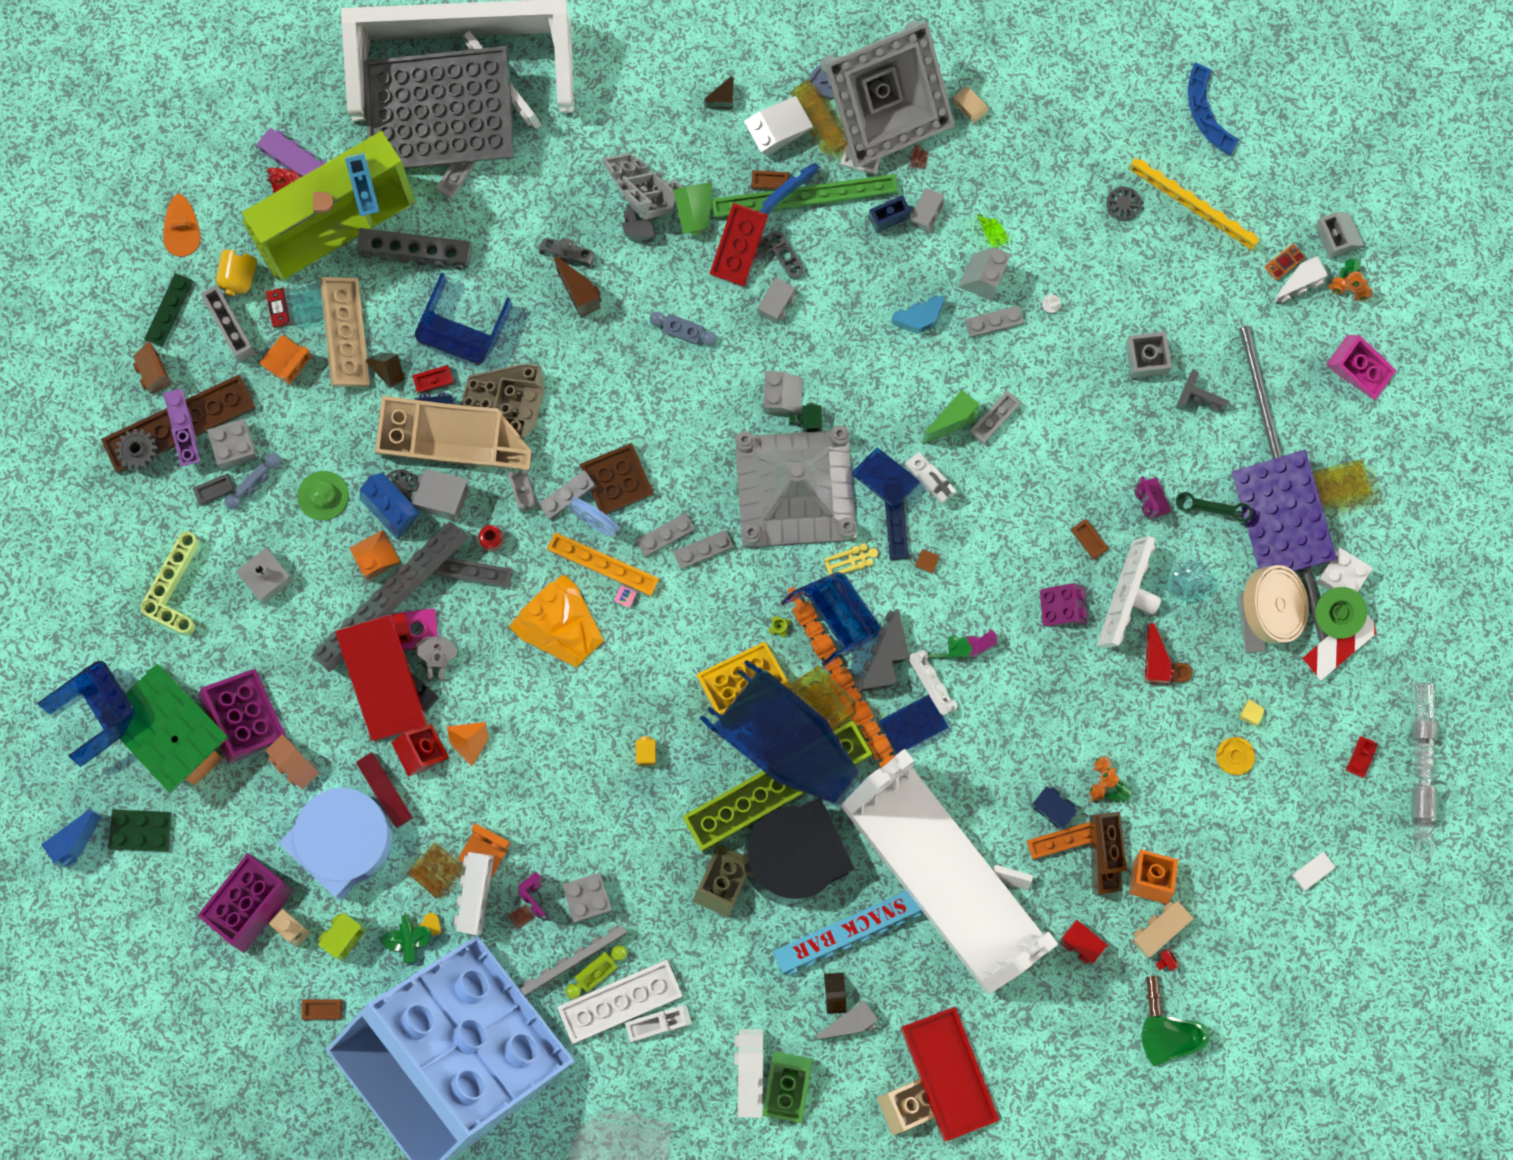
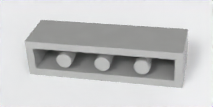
M218 285L202 292V298L238 362L241 363L256 355Z

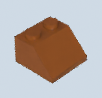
M147 342L133 356L135 360L133 366L136 373L141 374L142 379L140 383L143 389L153 394L172 384L158 352L150 342Z

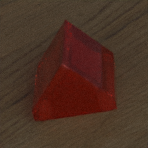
M915 145L912 149L909 167L926 169L928 152Z
M525 904L508 914L517 929L534 919Z

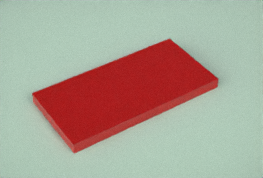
M389 614L337 629L335 633L371 741L426 726L427 721L392 615Z
M956 1007L900 1027L944 1142L999 1121Z

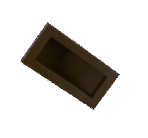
M730 76L704 99V106L715 109H733L734 78Z
M379 352L366 360V363L389 388L394 387L405 379L398 354Z
M844 972L824 974L827 1014L847 1013Z

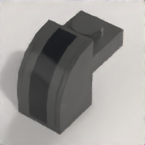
M626 204L627 211L623 212L625 223H622L624 235L634 243L655 242L651 218L636 221L635 211L630 204Z

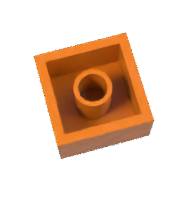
M1140 849L1133 861L1129 894L1168 904L1175 891L1178 859Z

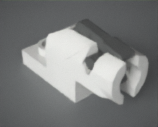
M920 452L905 462L904 465L928 493L931 492L941 504L946 502L947 496L952 498L956 494L955 488Z

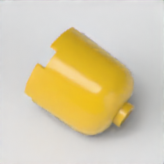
M226 249L222 250L220 255L216 284L221 290L225 291V295L236 297V294L241 295L249 291L258 265V259L246 253L243 256L235 255L236 251Z

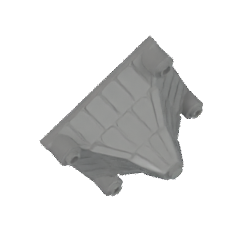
M910 21L906 24L904 31L838 58L831 55L826 56L821 61V70L828 75L848 142L845 153L852 160L853 166L856 168L955 126L928 22L926 21L921 23Z
M838 425L830 431L752 435L744 431L735 436L742 548L857 540L849 431L846 427Z

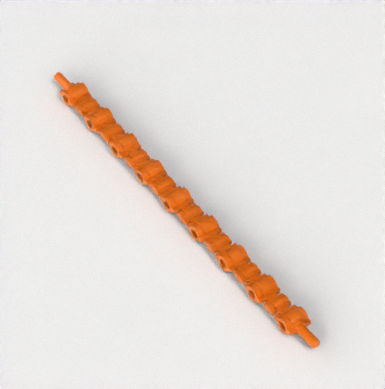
M795 587L789 588L787 591L796 605L792 612L801 627L806 625L804 631L809 639L813 637L814 640L810 644L819 660L825 659L822 663L827 672L832 671L829 678L838 693L843 691L844 694L841 697L846 706L851 705L847 710L857 727L862 725L860 731L865 740L867 738L870 739L866 744L875 760L881 759L879 765L882 768L895 757V755L890 756L893 750L884 734L878 735L881 730L875 721H870L874 718L871 709L865 700L859 701L862 697L860 693L856 692L857 688L853 689L851 687L855 685V682L846 666L840 667L843 663L838 654L833 655L837 650L828 634L822 635L824 629L821 623L814 621L818 616L809 600L802 602Z

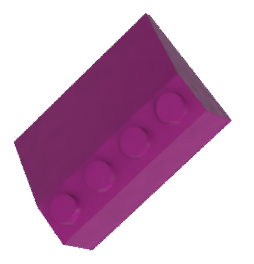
M256 669L200 689L198 697L205 713L228 736L220 745L228 765L269 747L282 734L286 737Z
M247 853L197 916L228 943L245 954L295 890Z

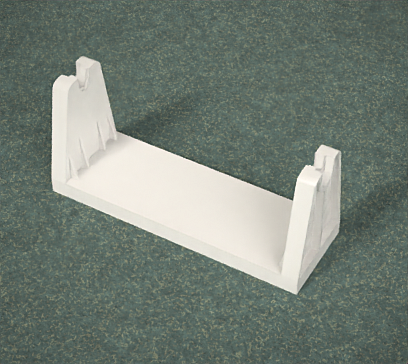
M520 0L341 8L347 112L349 117L352 116L353 122L366 121L363 61L368 59L371 40L465 37L464 34L469 30L473 36L551 33L555 48L559 112L574 113L571 17L567 0Z
M904 749L885 766L868 776L842 803L841 807L982 989L989 995L1027 970L1035 961L1057 946L1058 942L1049 931L1042 933L914 771V759Z

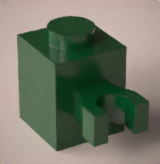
M817 403L803 405L802 414H789V425L803 424V432L822 431L821 405H817Z

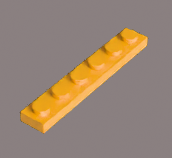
M556 532L547 547V551L650 597L659 582V578Z

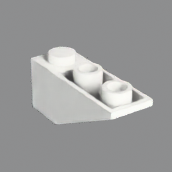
M1318 256L1299 265L1274 299V303L1279 301L1284 303L1290 300L1291 296L1296 293L1299 296L1307 292V288L1312 286L1317 288L1324 284L1328 274Z

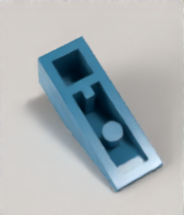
M365 152L346 156L345 161L360 216L379 212Z

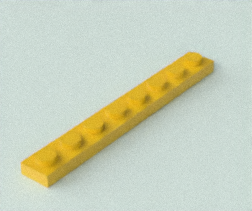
M1135 157L1129 170L1253 251L1260 240L1253 232L1246 231L1238 222L1228 219L1223 212L1211 208L1209 203L1199 200L1191 191L1184 190L1176 181L1166 178L1161 171L1152 169L1144 160H1139Z

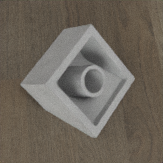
M765 371L763 413L801 414L803 378L786 372Z

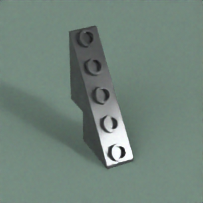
M898 609L894 611L889 610L885 617L887 622L878 632L877 636L880 638L871 648L870 653L872 656L863 666L865 672L856 682L857 693L891 688L897 684L893 664L905 662L910 658Z

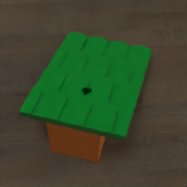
M158 664L149 669L100 718L169 793H172L184 780L196 785L223 759L216 749L228 736Z

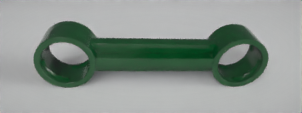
M1182 492L1176 497V506L1182 512H1190L1194 509L1233 517L1238 523H1246L1252 517V509L1246 503H1238L1233 506L1196 499L1189 492ZM1183 496H1189L1192 498L1193 504L1191 507L1184 509L1180 507L1179 499ZM1246 507L1249 510V516L1246 519H1238L1235 515L1237 508Z

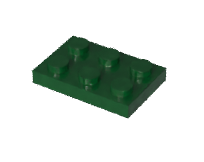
M112 809L108 849L168 852L172 812Z

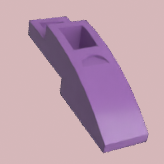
M183 389L163 393L181 467L200 462L193 422Z

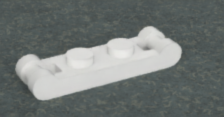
M925 650L910 654L909 661L938 711L943 715L955 711L958 707L957 702L951 700L947 694L946 687L940 682L936 670L927 660L928 653Z

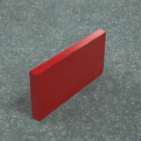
M733 203L709 274L745 286L769 215Z

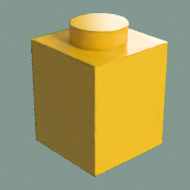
M643 736L640 737V740H636L637 766L656 765V741L652 737Z

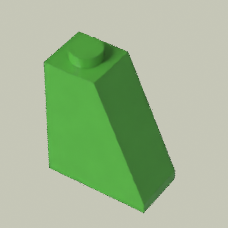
M712 182L685 186L673 190L683 234L691 233V236L702 234V230L709 228Z

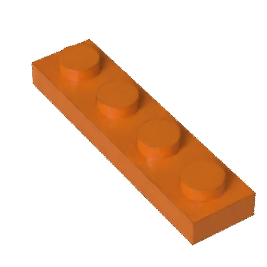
M1090 822L1027 840L1026 843L1032 860L1091 843Z

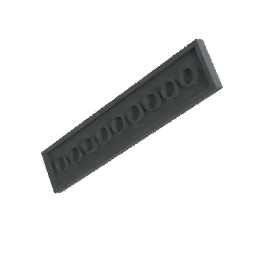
M450 521L443 525L440 531L434 537L428 539L426 545L416 551L412 558L398 569L395 575L388 578L384 585L378 591H375L365 604L360 605L357 611L347 618L339 629L389 615L469 538L468 535ZM335 631L312 654L328 672H331L344 659Z

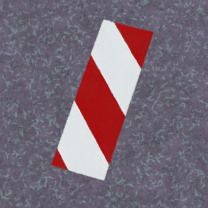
M1367 614L1364 626L1355 635L1348 638L1328 636L1302 659L1321 681L1377 633L1375 623Z

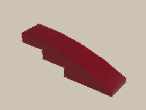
M371 752L356 761L357 766L396 829L412 820L411 813L374 753Z

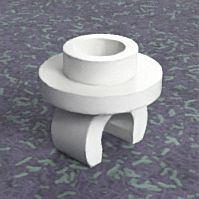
M1050 294L1043 299L1042 307L1048 313H1056L1061 307V301L1057 296Z

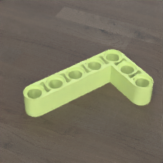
M188 531L181 533L141 604L142 613L149 619L184 636L193 634L195 631L194 622L189 617L167 607L166 604L199 546L196 536ZM192 538V544L185 546V541ZM183 555V560L177 563V556ZM169 572H174L173 578L166 579ZM164 588V594L157 596V591ZM151 605H155L154 612L148 613V608ZM167 614H172V619L168 622H165V616ZM189 622V627L186 630H181L182 624Z

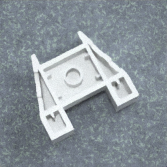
M739 1029V1035H735V1047H739V1053H734V1065H738V1117L762 1118L763 1029Z

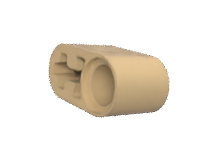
M964 86L951 98L952 103L966 117L969 116L973 120L972 123H976L989 111L987 105L967 86Z

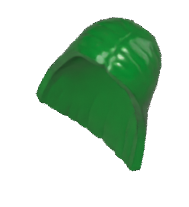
M1157 1016L1147 1017L1143 1023L1142 1045L1147 1059L1153 1066L1202 1051L1209 1043L1208 1029L1198 1021Z

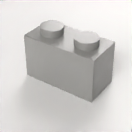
M775 277L757 308V314L775 324L778 323L779 319L783 320L787 314L785 309L788 304L792 305L796 299L795 287Z

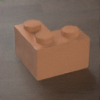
M283 734L265 750L270 755L268 760L282 775L284 773L288 775L286 779L293 786L298 785L301 789H304L319 774L315 767Z

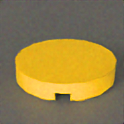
M1241 737L1225 739L1216 751L1218 766L1230 775L1239 776L1247 773L1255 762L1253 746Z

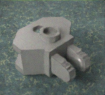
M425 637L416 644V653L425 661L427 666V680H431L433 677L432 667H439L438 678L439 680H444V670L447 667V662L457 655V647L446 637Z

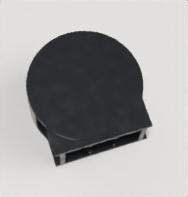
M821 797L800 807H782L768 813L758 822L748 836L743 852L744 869L751 885L768 900L785 905L800 904L813 899L830 883L849 875L848 872L855 869Z

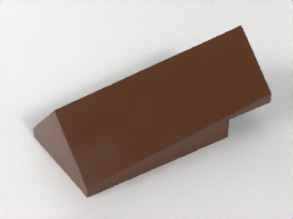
M1120 812L1090 815L1092 894L1101 895L1123 891L1121 871H1127Z

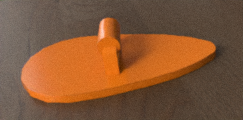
M176 194L167 209L163 242L169 253L184 257L191 255L197 250L200 245L201 236L192 206L182 194Z

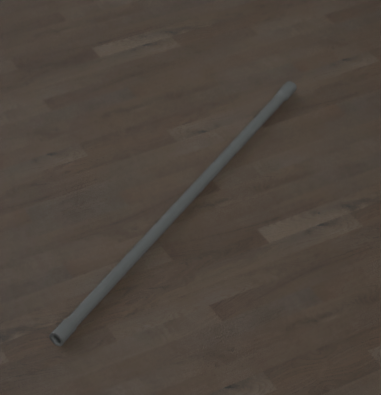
M1243 326L1239 328V333L1247 356L1271 455L1275 459L1282 457L1253 345L1250 326ZM1311 568L1301 570L1319 643H1321L1328 635L1320 629L1315 618V609L1319 599Z

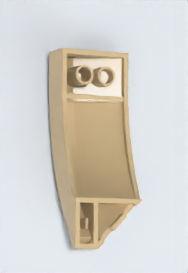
M382 396L375 455L479 467L529 470L530 448L524 443L520 435L509 424L498 408L444 404Z

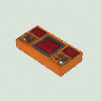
M1292 244L1265 265L1264 268L1277 281L1303 261L1305 256Z

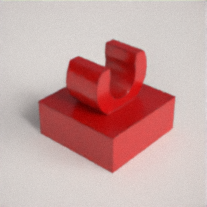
M1170 948L1160 953L1163 959L1156 963L1159 971L1166 966L1172 971L1180 965Z

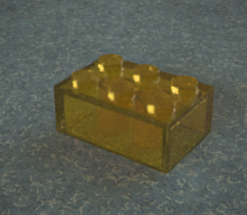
M1362 459L1312 471L1324 511L1366 501L1373 496Z
M819 665L788 686L790 700L826 736L857 714L855 700Z

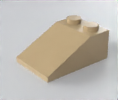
M920 1079L877 1097L892 1135L904 1132L934 1118Z

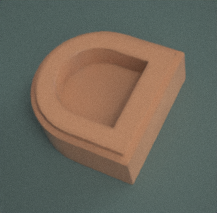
M314 192V213L329 212L334 206L332 196L327 192Z

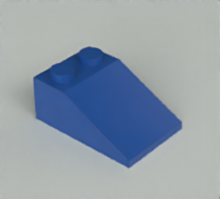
M89 809L41 844L54 864L62 867H71L78 861L77 858L81 856L102 818L101 814Z

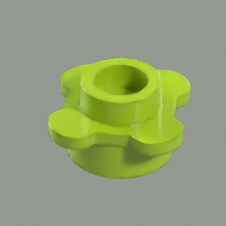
M778 616L772 617L769 633L785 637L790 621Z

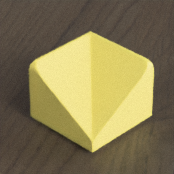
M1248 699L1239 719L1257 727L1265 709Z

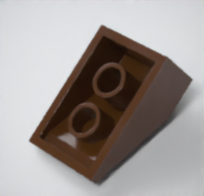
M555 257L556 271L580 318L601 309L600 302L602 300L598 287H593L590 280L560 258Z

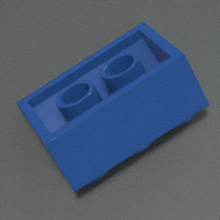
M383 472L371 475L360 488V501L397 540L420 514Z

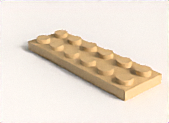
M322 277L320 279L331 387H368L370 380L368 364L366 363L367 353L358 278Z

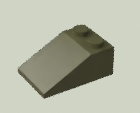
M718 844L692 902L728 918L747 877L743 864V855Z

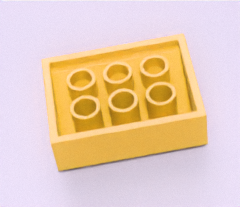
M762 642L696 674L722 728L749 716L748 706L782 693L786 697L793 695L788 680L766 642Z

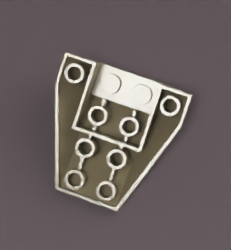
M519 364L469 375L461 405L498 408L509 424L520 435V438H525L536 427L544 395L542 367L540 365Z

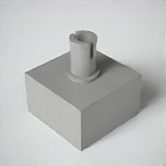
M264 548L236 571L263 605L294 581L267 548Z

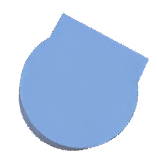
M334 788L316 795L307 802L299 813L295 826L278 844L325 889L341 901L357 883L370 878L383 866L392 845V829L383 809L369 796L354 789Z

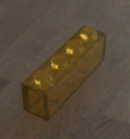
M806 80L789 92L792 97H798L814 126L809 131L814 138H818L820 142L818 146L823 153L833 155L848 145L846 136L812 82Z

